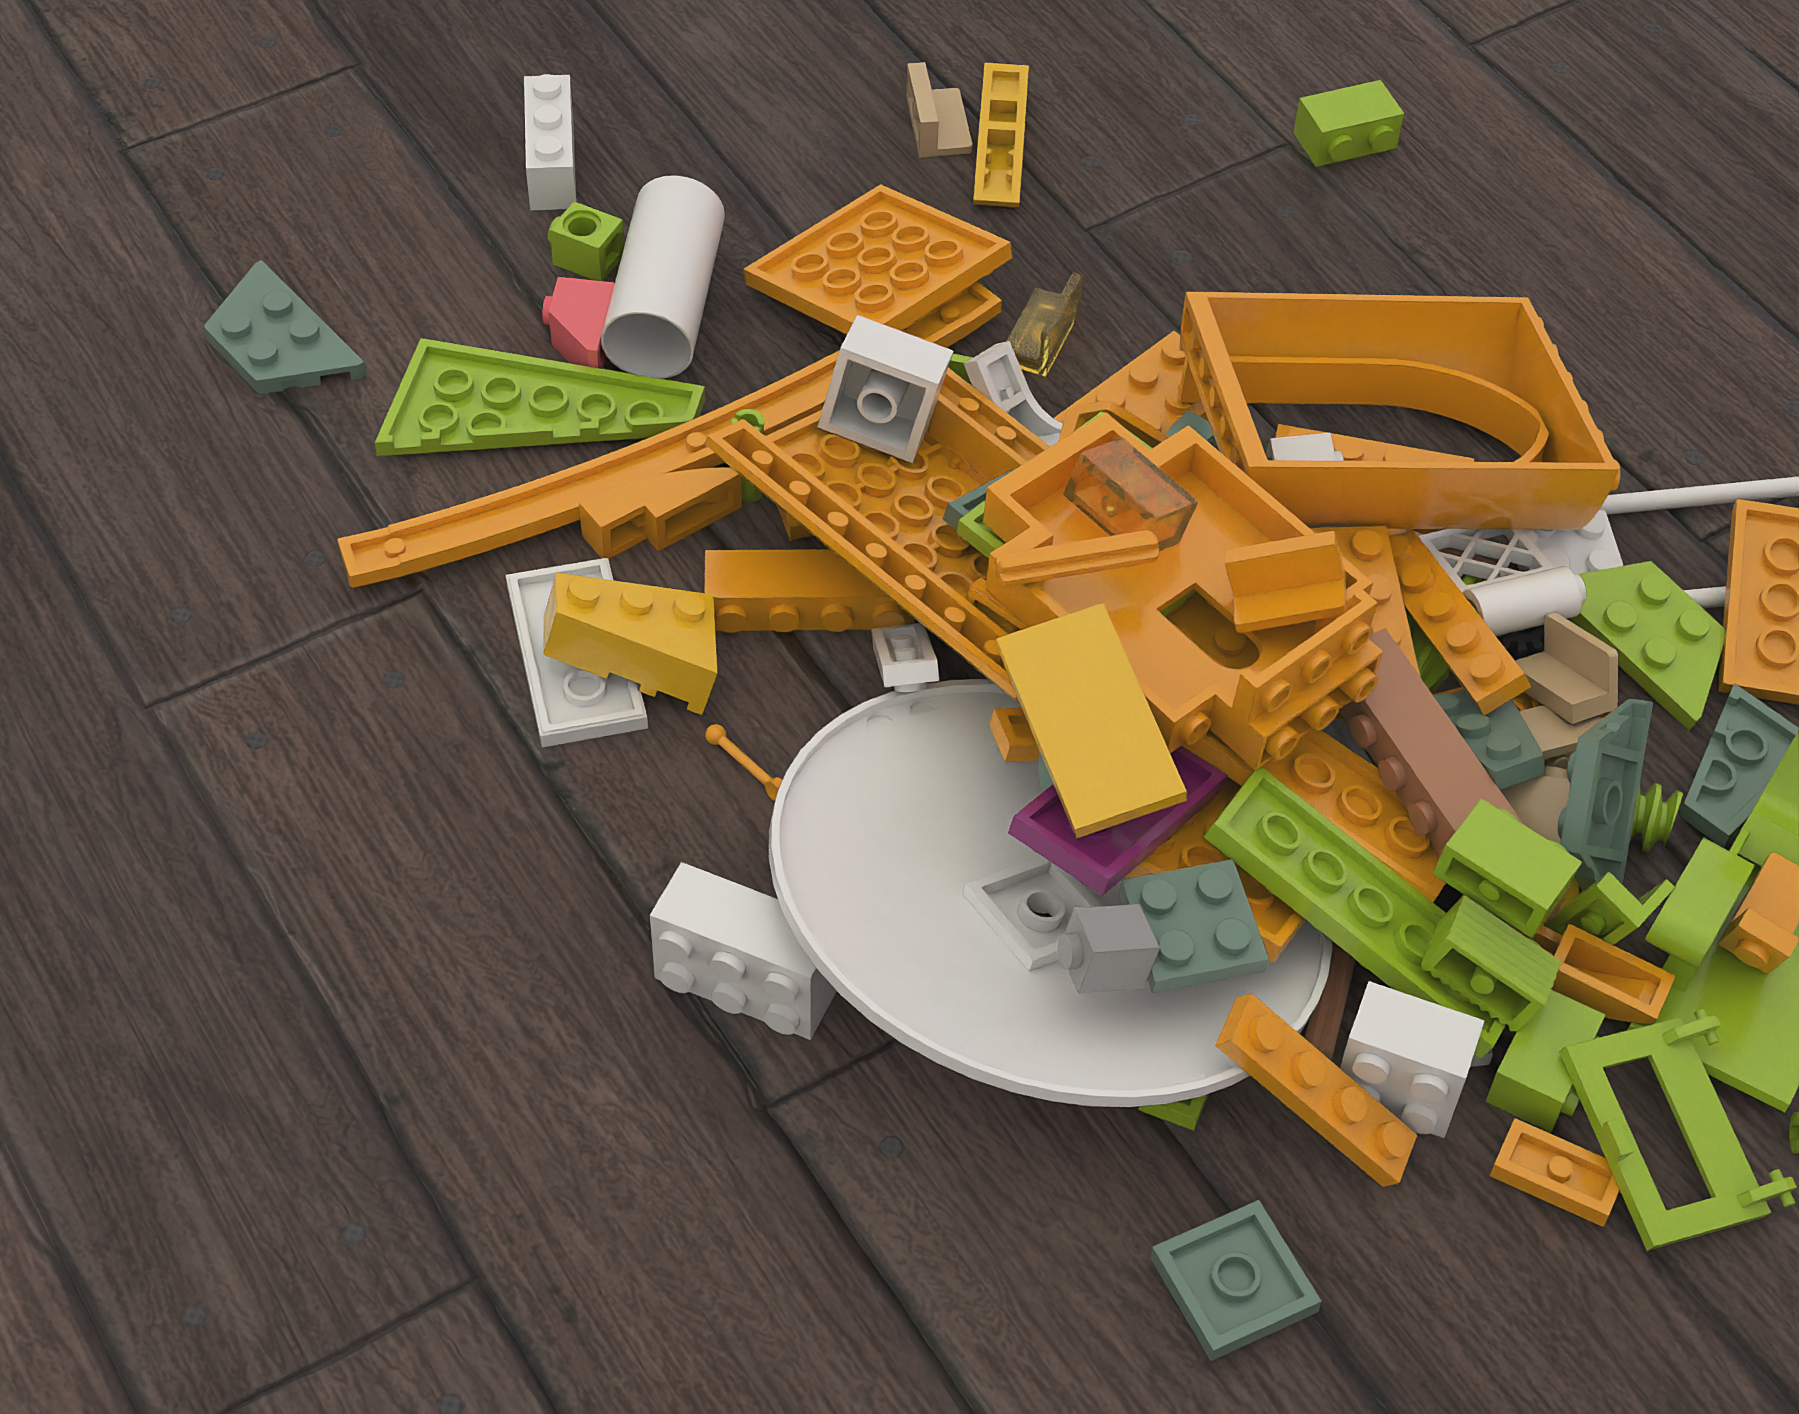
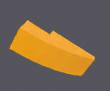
M731 467L701 468L641 478L607 489L579 502L582 537L601 558L610 559L646 539L657 551H660L742 508L741 475Z
M1568 924L1563 935L1543 925L1533 938L1520 932L1526 938L1536 941L1542 949L1562 962L1558 967L1559 971L1555 975L1557 977L1553 982L1554 985L1551 990L1606 1014L1605 1018L1651 1025L1656 1022L1676 977L1675 975L1571 924Z

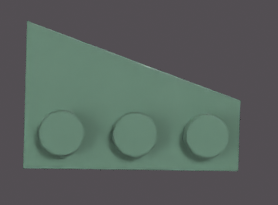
M1734 683L1679 816L1724 848L1741 831L1797 734L1799 727Z
M1464 689L1451 694L1434 695V698L1499 790L1545 775L1544 754L1513 699L1490 713L1483 715Z

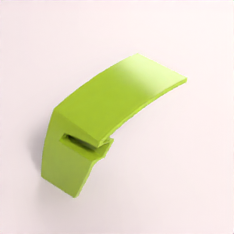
M1799 730L1730 850L1728 851L1703 837L1644 939L1670 954L1662 969L1676 976L1654 1024L1679 1017L1682 1018L1684 1024L1697 1020L1694 1012L1700 1009H1705L1708 1016L1717 1015L1721 1024L1715 1030L1720 1040L1718 1043L1708 1045L1704 1035L1691 1039L1707 1074L1784 1113L1799 1087V941L1791 956L1768 975L1757 968L1745 964L1733 953L1719 946L1718 942L1764 861L1771 853H1778L1799 866ZM1799 923L1793 932L1797 937H1799ZM1631 1022L1627 1031L1651 1024Z

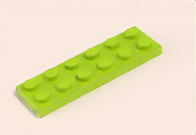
M1262 766L1255 770L1203 837L1219 849L1224 856L1233 859L1237 865L1265 886L1270 893L1280 898L1310 922L1315 929L1325 934L1355 958L1360 965L1370 970L1392 989L1485 1020L1474 1055L1479 1059L1484 1057L1494 1047L1506 1024H1500L1499 1018H1490L1489 1011H1480L1479 1004H1471L1469 998H1461L1460 991H1451L1450 984H1442L1440 978H1432L1430 971H1422L1421 962L1437 923L1446 913Z

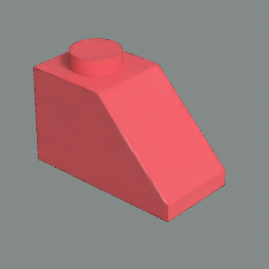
M558 277L553 296H545L542 311L543 324L550 325L552 346L569 363L601 369L605 368L607 356L602 348L601 335L615 283Z

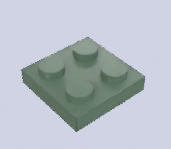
M1233 859L1121 880L1119 894L1122 904H1140L1160 947L1147 979L1152 993L1264 972L1266 970L1269 958Z
M1259 1200L1152 1247L1150 1259L1210 1361L1319 1312L1321 1299Z

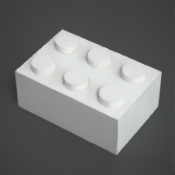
M683 862L680 863L650 914L655 979L660 980L666 987L675 992H691L711 1000L716 1006L728 1013L738 1014L741 1012L764 1021L770 1028L781 1034L790 1035L794 1033L811 1040L837 990L818 971L798 943L782 912L779 900Z

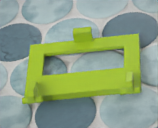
M1705 1009L1694 1012L1697 1020L1684 1024L1682 1018L1679 1017L1568 1045L1559 1051L1647 1251L1764 1218L1771 1213L1766 1201L1772 1198L1779 1197L1784 1208L1795 1204L1791 1191L1796 1189L1797 1186L1792 1177L1784 1178L1780 1169L1769 1173L1772 1180L1771 1183L1760 1187L1691 1040L1692 1038L1704 1035L1708 1045H1714L1720 1041L1715 1031L1721 1026L1717 1015L1708 1016ZM1648 1057L1711 1198L1666 1211L1603 1070L1604 1068Z

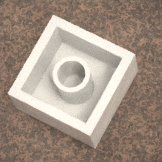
M857 315L840 348L817 427L913 463L928 430L953 350Z
M1369 981L1347 1042L1340 1069L1414 1132L1433 1134L1445 1138L1485 1020Z

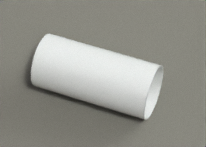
M683 176L659 177L644 185L637 196L601 335V344L606 356L614 365L627 373L665 379L680 374L692 361L725 218L724 207L719 197L708 186L697 180Z

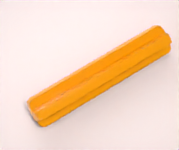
M1144 530L1002 553L996 557V574L998 581L1007 587L1153 563L1159 557V545L1156 535L1152 531Z

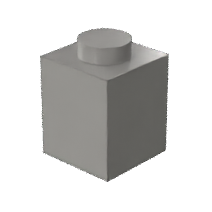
M1140 904L1074 908L1065 933L1061 934L1058 941L1060 964L1064 969H1068L1078 993L1144 989L1160 949Z

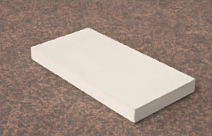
M608 558L506 575L507 589L542 748L647 729V714L642 694L639 692V683L610 673L608 678L605 679L544 655V612L556 572L613 580Z

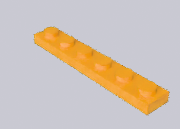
M1387 529L1406 612L1481 713L1486 715L1531 688L1525 673L1413 529Z

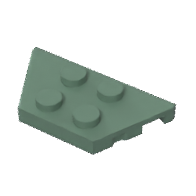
M262 260L252 266L203 326L206 340L258 394L283 391L288 387L294 386L304 388L321 385L320 376L350 372L351 380L367 376L364 361Z
M1626 700L1578 737L1577 748L1569 758L1567 777L1570 782L1567 806L1563 808L1558 819V835L1561 839L1560 845L1569 854L1582 861L1574 876L1582 891L1608 872L1623 885L1653 702Z

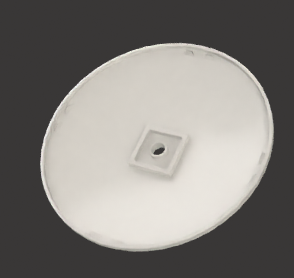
M989 679L949 680L927 683V687L920 691H892L878 696L839 715L819 730L800 750L786 771L777 793L769 828V862L773 886L782 912L805 953L818 971L843 998L872 1023L902 1044L932 1061L974 1080L1010 1092L1054 1102L1102 1107H1137L1168 1104L1201 1097L1232 1086L1250 1076L1215 1046L1235 998L1252 993L1299 1034L1313 1014L1328 978L1332 955V940L1315 929L1307 920L1274 963L1268 962L1264 972L1156 993L1151 992L1148 980L1144 989L1089 993L1077 992L1068 969H1064L1060 964L1058 957L1059 938L1061 934L1065 933L1074 908L1123 905L1119 894L1121 881L1104 896H1101L1008 834L1013 816L1043 792L1038 778V761L1005 762L989 726L994 708L1022 707ZM1031 910L1038 913H1049L1052 917H1042L1036 915Z

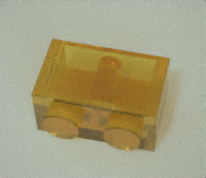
M1123 437L1081 452L1063 492V495L1109 536L1149 530L1157 537L1159 551L1180 543L1198 504L1194 497Z

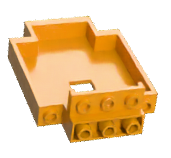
M1105 412L987 487L983 523L1001 538L1005 544L989 555L986 589L1028 628L1104 603L1170 753L1185 743L1187 745L1195 744L1210 729L1250 767L1257 770L1273 757L1276 760L1286 757L1295 748L1302 736L1313 728L1316 731H1321L1334 720L1339 709L1352 700L1356 703L1361 702L1378 684L1379 677L1376 674L1383 651L1370 640L1373 634V628L1370 626L1378 603L1369 596L1373 582L1342 555L1341 558L1346 574L1347 612L1337 617L1244 632L1256 644L1259 650L1258 660L1246 668L1231 669L1219 665L1160 613L1195 589L1234 624V596L1224 564L1225 550L1316 534L1189 425L1150 450ZM1144 530L1152 531L1158 540L1159 557L1153 563L1007 587L998 581L996 574V557L1002 553Z

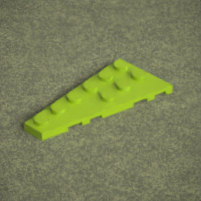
M421 338L376 438L375 448L377 456L650 438L700 417L705 402V386Z

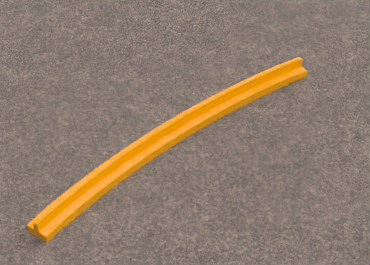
M976 281L957 296L947 300L927 313L922 319L913 322L901 331L947 348L1001 313L1002 300ZM839 351L712 412L585 463L473 501L391 524L386 528L338 538L339 551L345 566L349 586L355 588L402 577L480 554L580 520V501L625 483L669 472L712 468L722 464L724 461L705 444L707 435L731 425L732 417L735 418V413L743 409L756 410L763 415L765 422L764 436L822 410Z

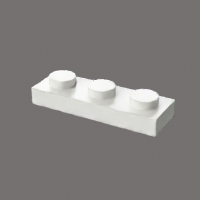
M921 623L871 629L873 650L884 687L894 686V690L897 692H915L925 689L927 682L939 681L937 658L926 629Z

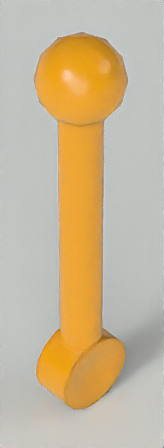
M718 724L710 725L705 732L706 740L712 745H720L765 786L768 796L775 801L783 780L779 777L774 779L770 777L726 737V730L723 726Z

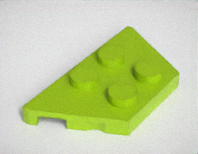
M1652 561L1578 574L1586 588V601L1582 604L1580 613L1576 617L1569 619L1578 627L1614 648L1618 653V665L1679 723L1690 731L1702 716L1724 646L1725 628Z

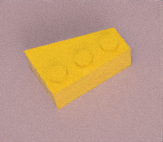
M556 572L544 612V655L605 679L608 678L610 673L616 674L641 684L639 692L653 697L656 696L657 691L689 702L687 710L703 715L717 676L713 594Z

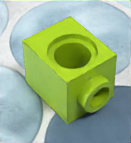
M573 201L561 217L558 216L553 220L548 231L553 265L594 281H604L622 258L625 246L623 219Z

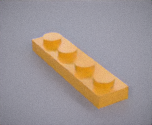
M1249 993L1235 998L1215 1046L1382 1187L1400 1183L1417 1134L1255 995Z

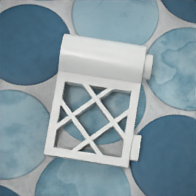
M1445 529L1418 536L1495 636L1544 625L1545 615L1554 612L1566 619L1576 617L1580 613L1582 604L1586 601V588L1582 578L1578 574H1573L1572 570L1567 566L1555 568L1536 546L1538 536L1532 529ZM1504 534L1510 543L1509 545H1504L1484 539ZM1453 548L1464 552L1459 557L1442 553L1438 550ZM1475 554L1499 559L1497 565L1472 560ZM1512 562L1532 567L1533 570L1521 572L1507 567ZM1466 574L1487 579V581L1466 586L1461 580V576Z

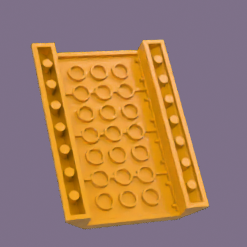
M950 368L947 369L928 430L913 463L818 428L822 410L767 436H764L745 419L707 435L705 444L726 464L1021 706L997 649L996 638L1008 635V633L965 599L973 582L980 577L987 580L989 558L957 534V530L942 518L949 502L1012 469L1015 470L1050 448L1047 443Z

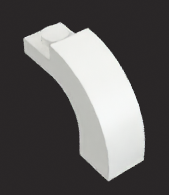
M1010 341L997 343L964 363L974 388L1050 447L1058 443L1063 424L1049 416L1033 397Z

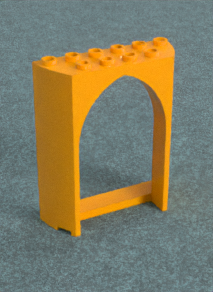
M1186 292L1179 351H1184L1186 357L1181 383L1178 385L1179 402L1202 403L1219 451L1309 528L1386 525L1387 529L1580 530L1595 517L1609 492L1615 491L1619 486V463L1613 459L1604 442L1602 431L1597 429L1588 411L1586 401L1582 400L1573 383L1571 373L1567 372L1558 355L1557 346L1552 344L1544 328L1542 318L1538 317L1528 297ZM1247 403L1361 404L1417 409L1443 415L1476 427L1502 441L1522 457L1514 462L1267 460Z

